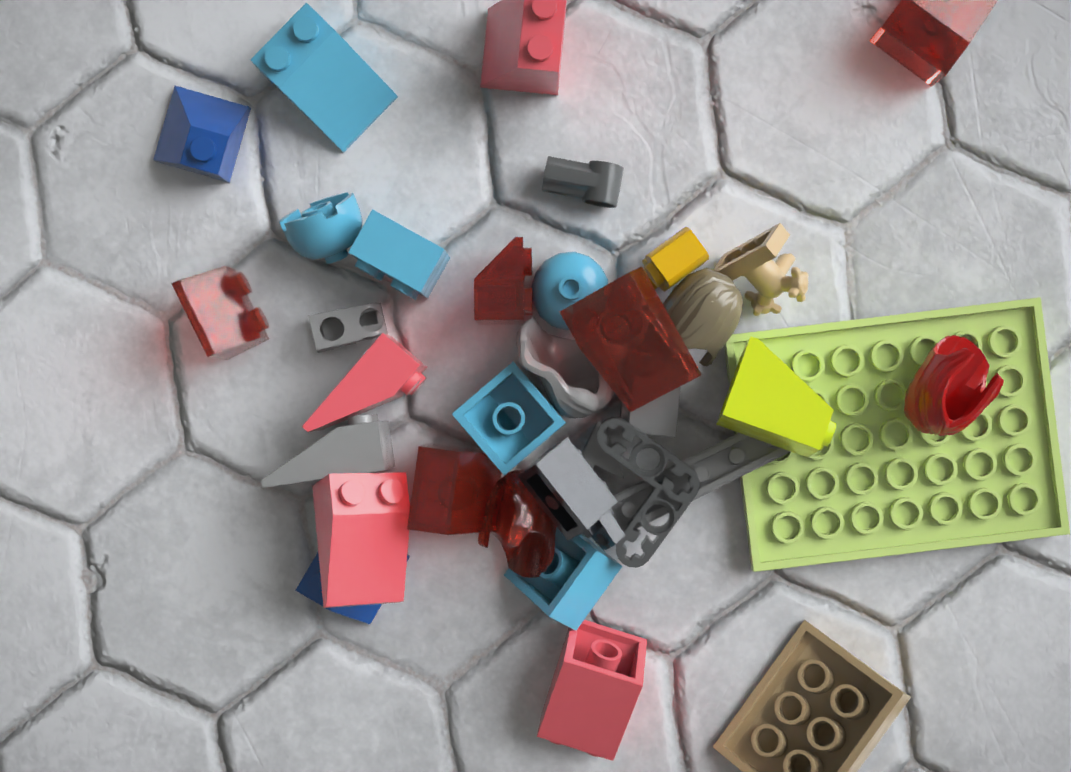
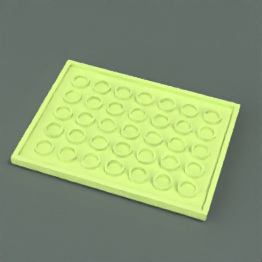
M1041 297L732 334L725 343L724 350L729 387L741 353L750 336L758 338L834 410L830 421L836 423L832 440L828 447H823L822 451H817L808 458L789 452L740 477L750 563L753 572L1070 534ZM956 335L965 337L982 351L990 365L986 386L996 373L1004 380L1003 386L998 396L964 430L954 435L946 436L922 433L917 430L904 414L906 391L914 375L936 343L946 336Z

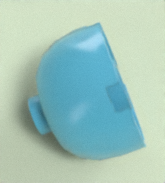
M348 192L315 201L310 204V208L302 213L297 209L279 221L286 239L296 252L302 257L312 260L325 258L327 264L346 258L349 255L347 248L353 245L362 229L360 208L354 194L351 193L349 195Z
M577 252L558 253L545 260L535 272L531 285L532 302L539 316L552 327L565 331L582 329L594 323L605 310L609 298L608 278L602 267L591 257Z

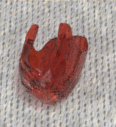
M525 469L513 470L499 479L491 490L486 503L483 523L479 530L478 543L480 546L488 548L491 532L503 547L508 568L522 577L537 578L540 577L542 572L547 570V567L553 561L557 526L517 477Z

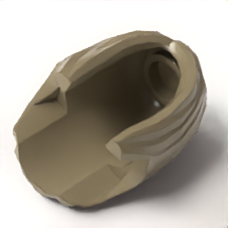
M709 268L688 274L672 290L661 308L648 322L643 339V346L646 351L652 356L665 360L672 354L687 349L707 350V353L699 363L706 367L711 365L739 323L743 306V297L739 289L729 276Z

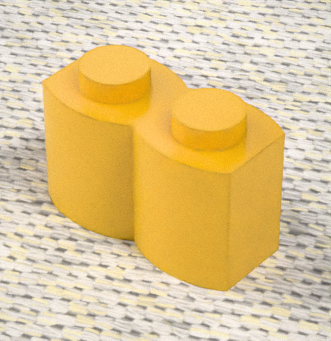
M684 227L645 256L642 260L644 269L641 270V274L653 290L659 287L662 291L666 292L709 260V255L692 230Z

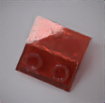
M514 237L474 278V320L478 325L524 324L525 315H533L532 288H525V276H532V247L524 248L523 237Z

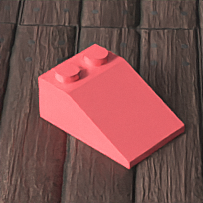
M382 333L302 427L307 432L324 430L348 420V417L360 415L398 399L404 394L412 396L426 380L422 373L426 370L427 366L392 336Z
M406 472L328 474L312 486L323 608L403 602L411 515Z

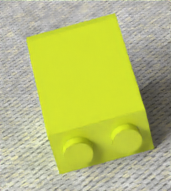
M750 336L741 353L716 425L807 458L817 451H822L824 446H829L836 428V423L830 421L834 410L762 341Z

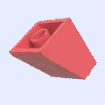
M501 0L488 8L481 88L558 95L567 0Z
M584 620L576 631L569 627L542 710L537 737L549 740L554 744L565 745L586 752L595 757L614 761L643 687L647 639Z

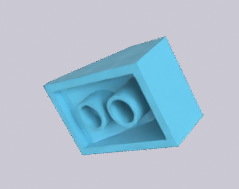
M307 3L251 59L259 71L343 152L398 98L393 90L352 47Z

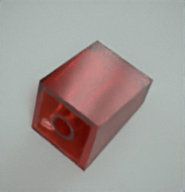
M432 443L418 446L407 529L444 535L494 532L502 472L483 450Z

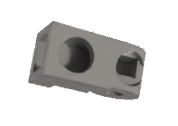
M381 303L308 315L315 348L318 353L356 344L358 341L378 338L382 333L388 334Z

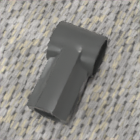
M548 156L542 191L581 198L584 203L594 206L616 208L624 168L620 165L604 161H590L588 164Z

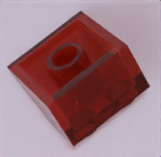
M223 266L171 283L208 358L229 360L269 340L265 331L269 328L267 318L260 307H253L248 297V294L252 293V289L241 271L237 273L235 269Z

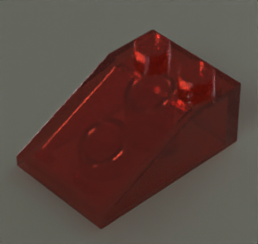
M899 0L869 41L932 87L947 75L971 43L998 0Z
M643 267L628 272L560 311L581 351L630 412L702 375Z

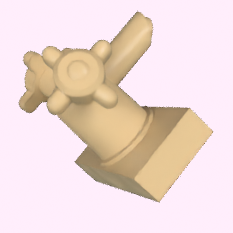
M781 223L725 253L713 269L716 272L729 276L732 281L740 276H745L759 293L746 291L745 298L751 301L755 316L767 314L770 311L774 314H779L782 308L774 303L773 298L779 297L783 292H789V298L796 297L797 302H803L806 298L808 273L800 271L798 267H792V276H786L796 259L795 256L791 253L782 254L777 258L776 262L773 261L790 236Z

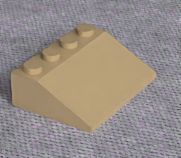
M804 620L714 744L713 748L742 772H857L911 697Z

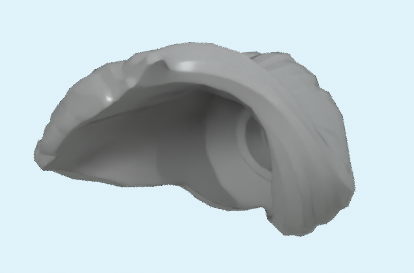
M534 317L522 324L517 332L516 341L519 362L521 366L539 377L550 404L560 415L574 419L585 418L603 409L610 402L616 390L617 379L613 366L599 347L587 341L571 340L550 335L542 329Z

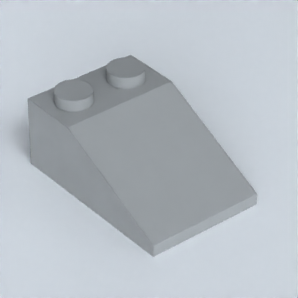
M377 414L348 417V426L335 428L261 480L262 488L321 480L328 474L370 473L395 467L389 421H378Z

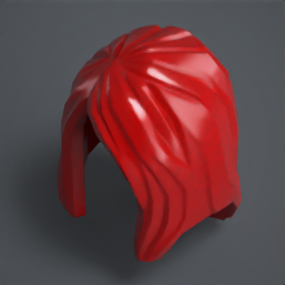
M956 335L946 336L934 345L914 375L906 391L904 414L917 430L922 433L939 436L954 435L971 424L998 396L1004 380L996 373L986 386L990 365L982 351L965 337Z

